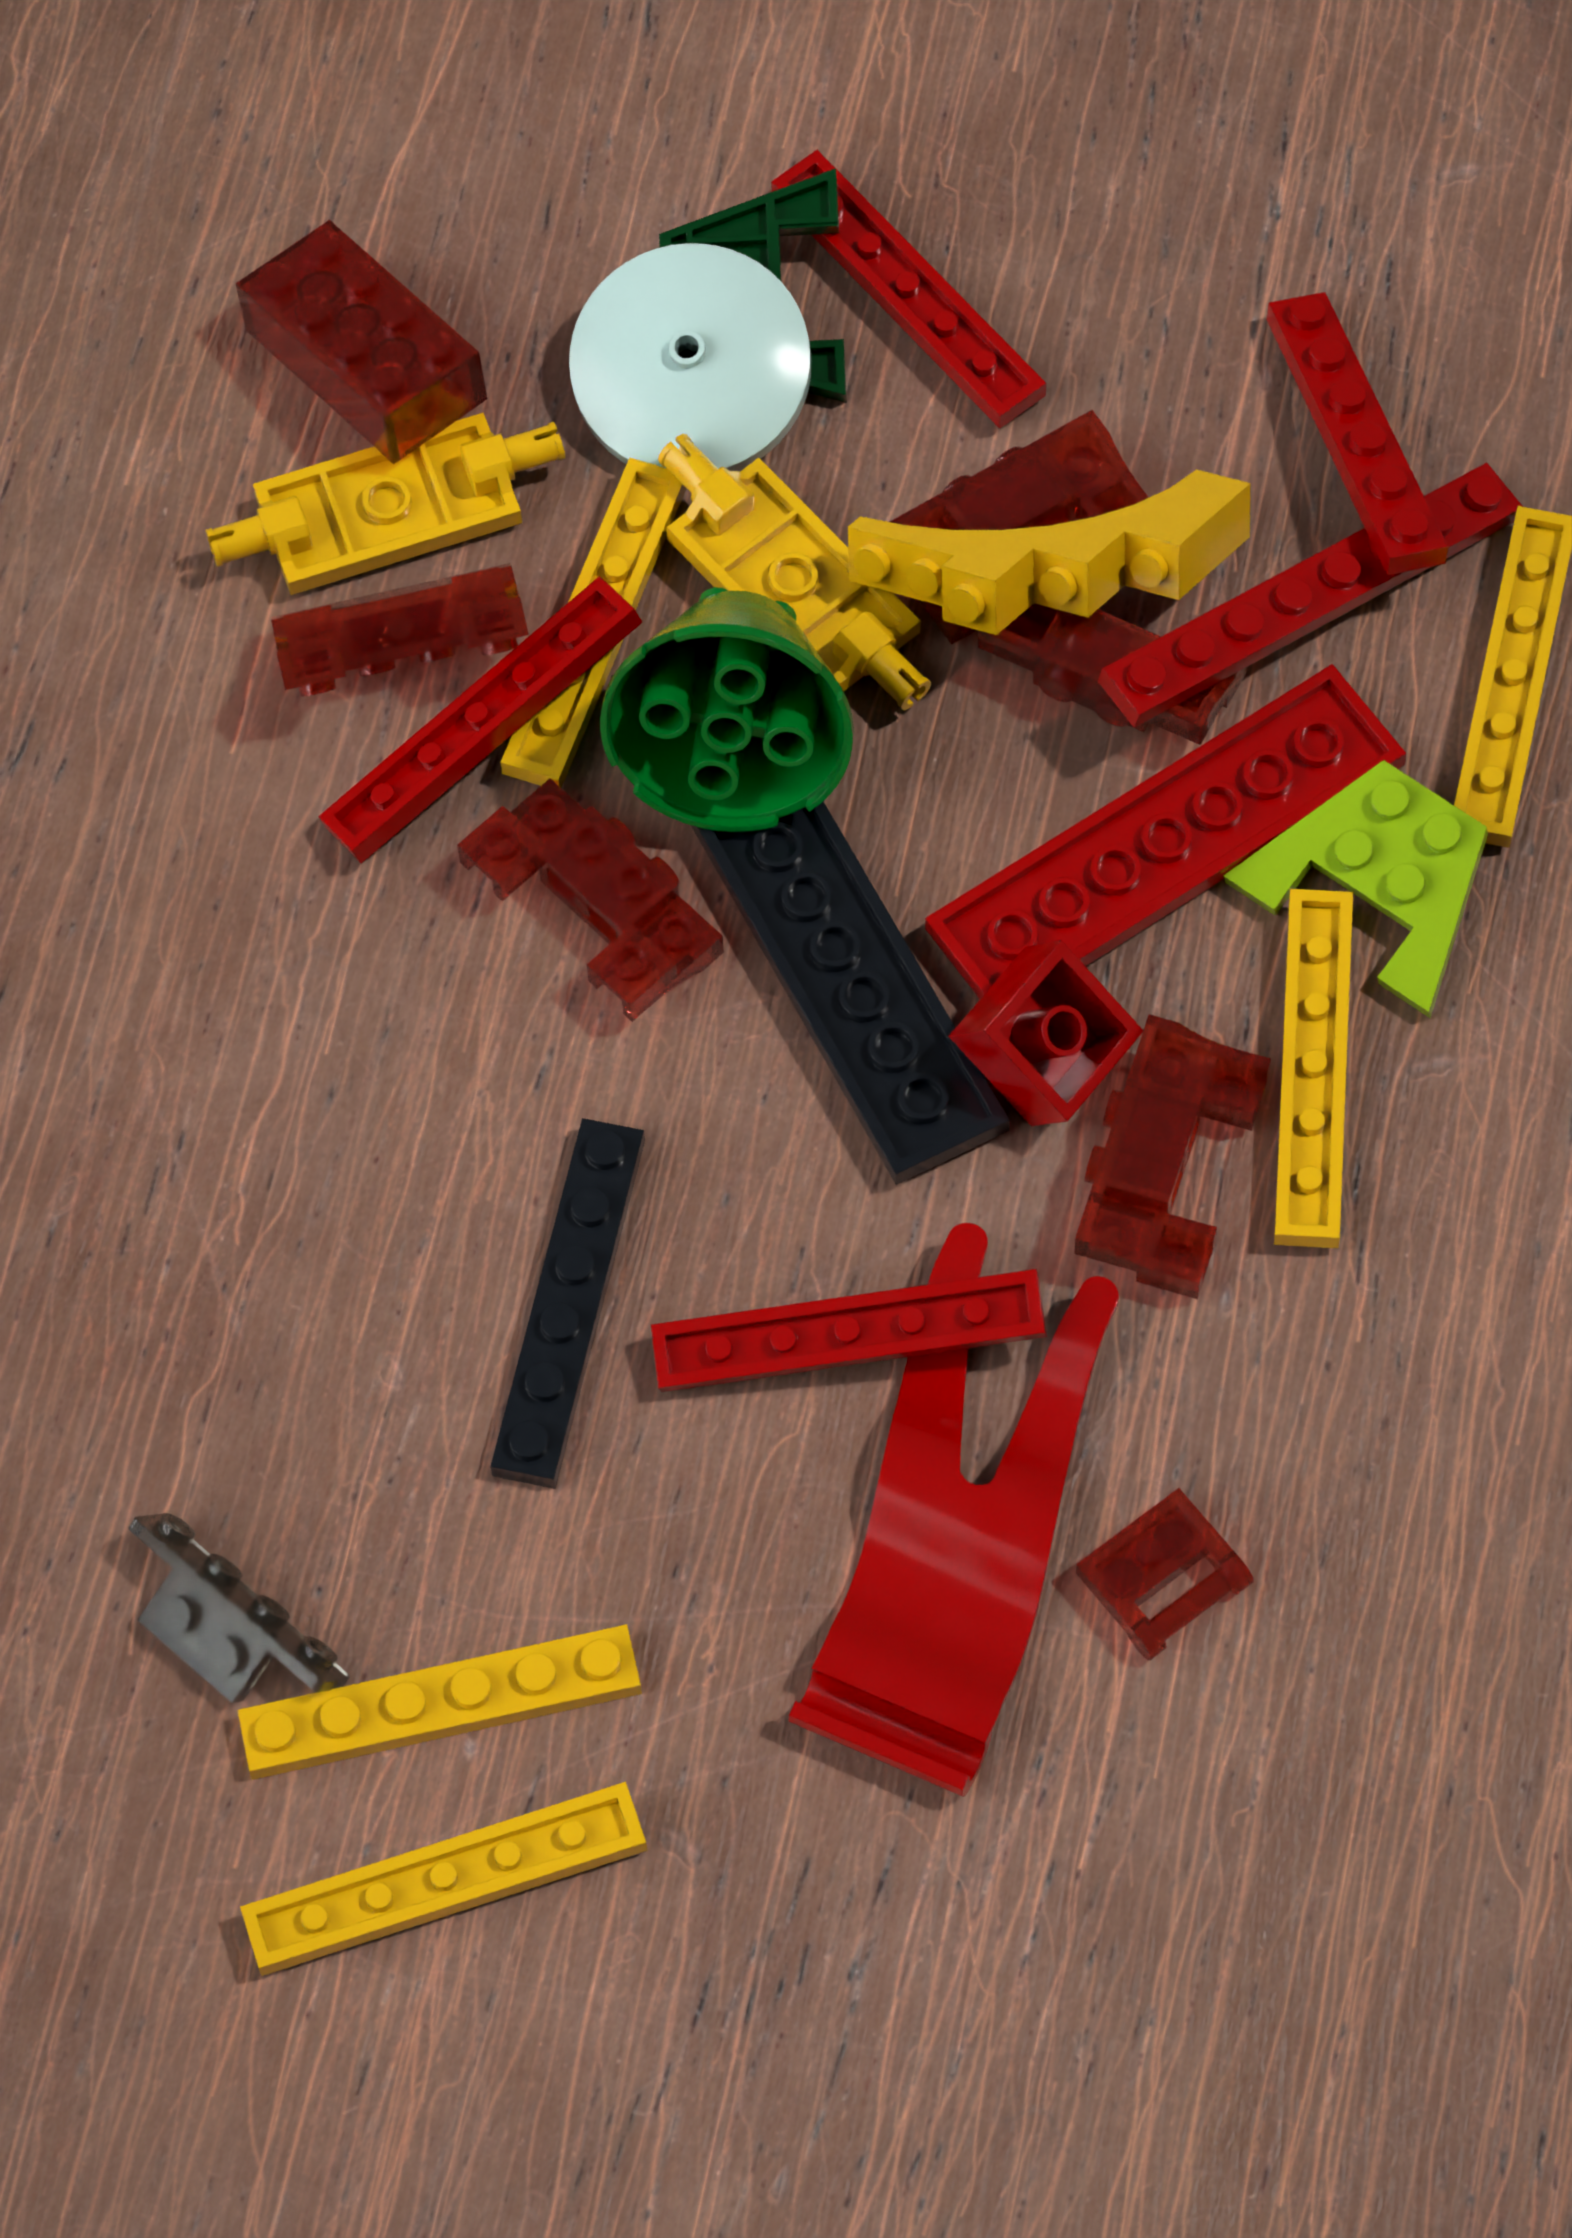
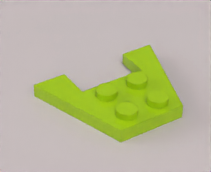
M1383 760L1223 875L1226 884L1276 916L1289 899L1290 889H1296L1311 867H1314L1411 931L1378 975L1377 980L1378 984L1431 1018L1487 840L1488 830L1485 825Z

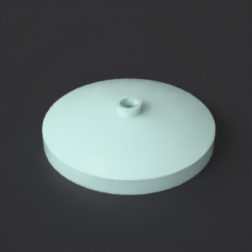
M685 243L669 245L640 254L618 267L599 284L583 306L577 319L570 345L569 369L574 396L589 430L607 451L621 462L627 464L630 457L663 467L658 461L662 449L670 441L679 449L680 445L675 441V438L684 433L691 438L692 442L718 469L726 467L729 471H740L758 457L761 459L776 447L797 420L809 390L811 350L805 321L797 303L784 284L771 271L752 258L728 248L709 244ZM687 349L692 352L698 351L691 358L679 356V353Z

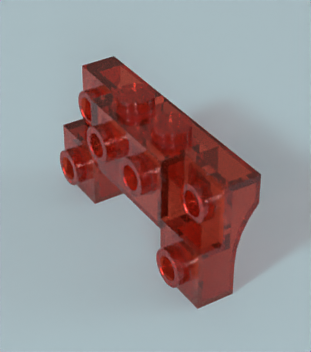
M1090 410L1023 448L1017 446L1008 449L996 459L993 465L975 475H963L954 479L944 488L942 493L890 522L908 526L948 530H1006L1039 527L1095 517L1134 505L1149 497L1123 461L1109 431L1094 411ZM919 600L951 645L977 631L943 621L942 606Z
M511 563L271 617L276 653L285 690L298 687L301 697L321 694L336 689L335 679L346 677V671L358 668L360 676H368L395 669L394 660L418 655L420 662L440 660L455 655L454 646L467 644L468 649L480 646L482 655L497 654L517 648L516 638L529 635Z
M1034 603L997 635L978 630V648L1032 671L1033 684L1039 686L1049 697L1060 702L1073 701L1094 710L1100 718L1114 726L1124 727L1128 725L1134 728L1098 683V678L1102 668L1161 636L1099 609L1087 618ZM1250 665L1140 724L1135 729L1145 732L1148 724L1151 723L1201 745L1222 706L1228 707Z
M551 778L511 812L504 806L500 807L457 844L460 863L468 871L475 865L492 880L494 894L501 901H504L539 870L540 881L609 944L586 964L588 981L596 989L604 984L622 1001L623 1014L631 1022L670 989L685 979L701 973L724 953L723 935L679 896L678 886L680 882L673 869L661 858L655 856L650 859L637 848L634 836L620 820L615 817L607 820L593 806L586 810L583 809Z
M1149 1014L1124 1091L1113 1089L1107 1103L1103 1126L1111 1128L1106 1146L1094 1145L1088 1161L1084 1182L1093 1185L1075 1237L1074 1254L1136 1271V1282L1198 1299L1215 1248L1217 1227L1172 1215L1171 1213L1202 1117L1252 1131L1270 1075L1271 1058L1217 1043L1197 1034L1179 1022Z

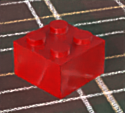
M1062 940L1025 947L948 1037L1030 1126L1068 1122L1144 1030Z

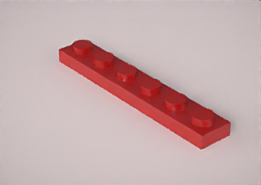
M817 149L772 180V192L835 169V167ZM836 169L839 233L812 235L814 239L999 429L1046 396V382Z
M1326 292L1269 302L1266 320L1386 574L1392 575L1446 564L1448 545Z
M600 576L597 577L318 817L327 830L362 864L643 623L636 610Z
M1037 1269L651 1324L657 1382L661 1392L1047 1337Z

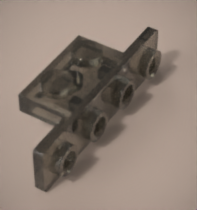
M169 1513L137 1516L134 1518L128 1529L173 1568L138 1618V1621L231 1703L245 1700L274 1657L315 1692L329 1691L345 1685L350 1676L335 1663L338 1659L335 1652L322 1641L314 1637L304 1636L288 1622L290 1618L289 1613L278 1602L267 1596L254 1593L241 1581L243 1575L232 1562L220 1555L208 1553L194 1540L196 1534L185 1521Z

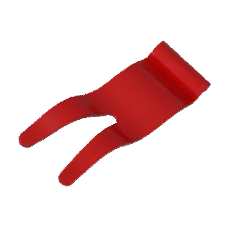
M961 1223L951 1229L935 1261L927 1285L980 1277L988 1250L987 1234L980 1226L973 1223ZM1093 1276L1086 1279L1063 1315L1014 1434L996 1470L995 1476L989 1484L975 1485L970 1483L960 1472L963 1407L969 1348L907 1358L859 1562L844 1602L811 1668L812 1676L801 1702L795 1701L789 1713L788 1721L962 1797L968 1793L986 1756L993 1728L1020 1669L1036 1620L1064 1484L1082 1409L1103 1338L1119 1303L1117 1287L1111 1280L1102 1276Z

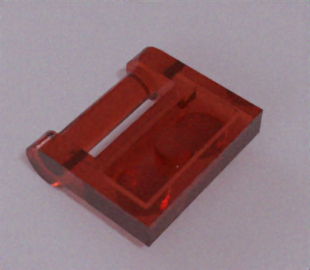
M1180 1488L1176 1489L1076 1564L1077 1576L1124 1629L1137 1651L1149 1661L1167 1648L1165 1643L1167 1639L1228 1593L1232 1592L1238 1595L1254 1582L1253 1576L1245 1563ZM1205 1557L1214 1567L1215 1571L1149 1620L1140 1610L1139 1606Z

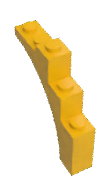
M1196 469L1172 487L1134 505L1086 519L1049 526L1006 530H948L901 525L860 516L848 526L849 581L942 606L943 621L993 635L999 634L1034 603L1088 618L1124 586L1180 600L1250 538L1251 483Z

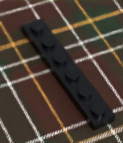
M585 1118L581 1120L490 1466L493 1477L556 1489L645 1144L644 1130Z

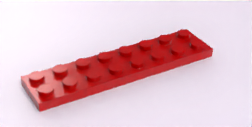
M1331 664L925 918V930L979 999L983 997L1027 946L1062 940L1077 958L1087 966L1224 879L1223 875L1381 761L1385 760L1397 769L1404 766L1406 752L1336 667Z

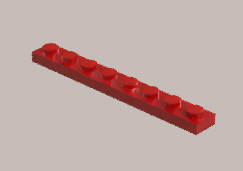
M1487 462L1424 496L1448 545L1447 558L1512 524L1515 520L1517 506H1522ZM1363 528L1105 666L1101 670L1098 683L1135 728L1430 567L1387 575L1366 529Z

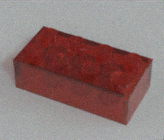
M331 220L326 221L235 283L246 331L393 464L488 399L479 351Z

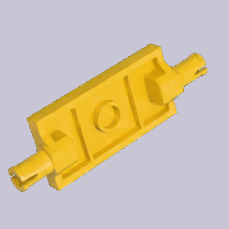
M483 412L254 483V493L259 508L256 509V516L205 530L216 566L220 567L224 563L269 550L271 555L276 554L290 595H294L521 524V510L515 497L511 480H515L514 473L555 460L565 459V451L560 434H556L558 432L555 422H550L545 426L503 439L501 433L494 435L490 431Z
M683 433L675 438V441L680 445L679 449L670 441L662 449L658 461L692 493L690 498L692 503L682 516L667 526V540L713 587L724 588L728 591L753 592L774 601H782L789 604L797 615V624L843 689V692L863 676L870 675L897 702L902 710H907L913 706V702L909 699L910 696L917 702L920 701L930 689L931 681L924 677L898 651L899 648L920 633L921 621L894 593L849 581L848 547L759 457L741 471H729L726 467L718 469L692 442L687 434Z

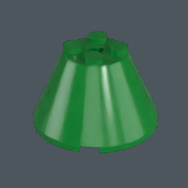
M719 587L707 589L701 594L697 603L641 645L622 662L612 676L604 695L600 716V732L602 744L611 766L617 765L621 772L634 785L633 794L656 811L688 825L716 831L741 832L778 826L779 818L804 807L810 812L820 805L838 786L846 772L852 752L854 726L851 709L843 689L797 624V615L789 604L782 601H774L766 596L748 591H728Z

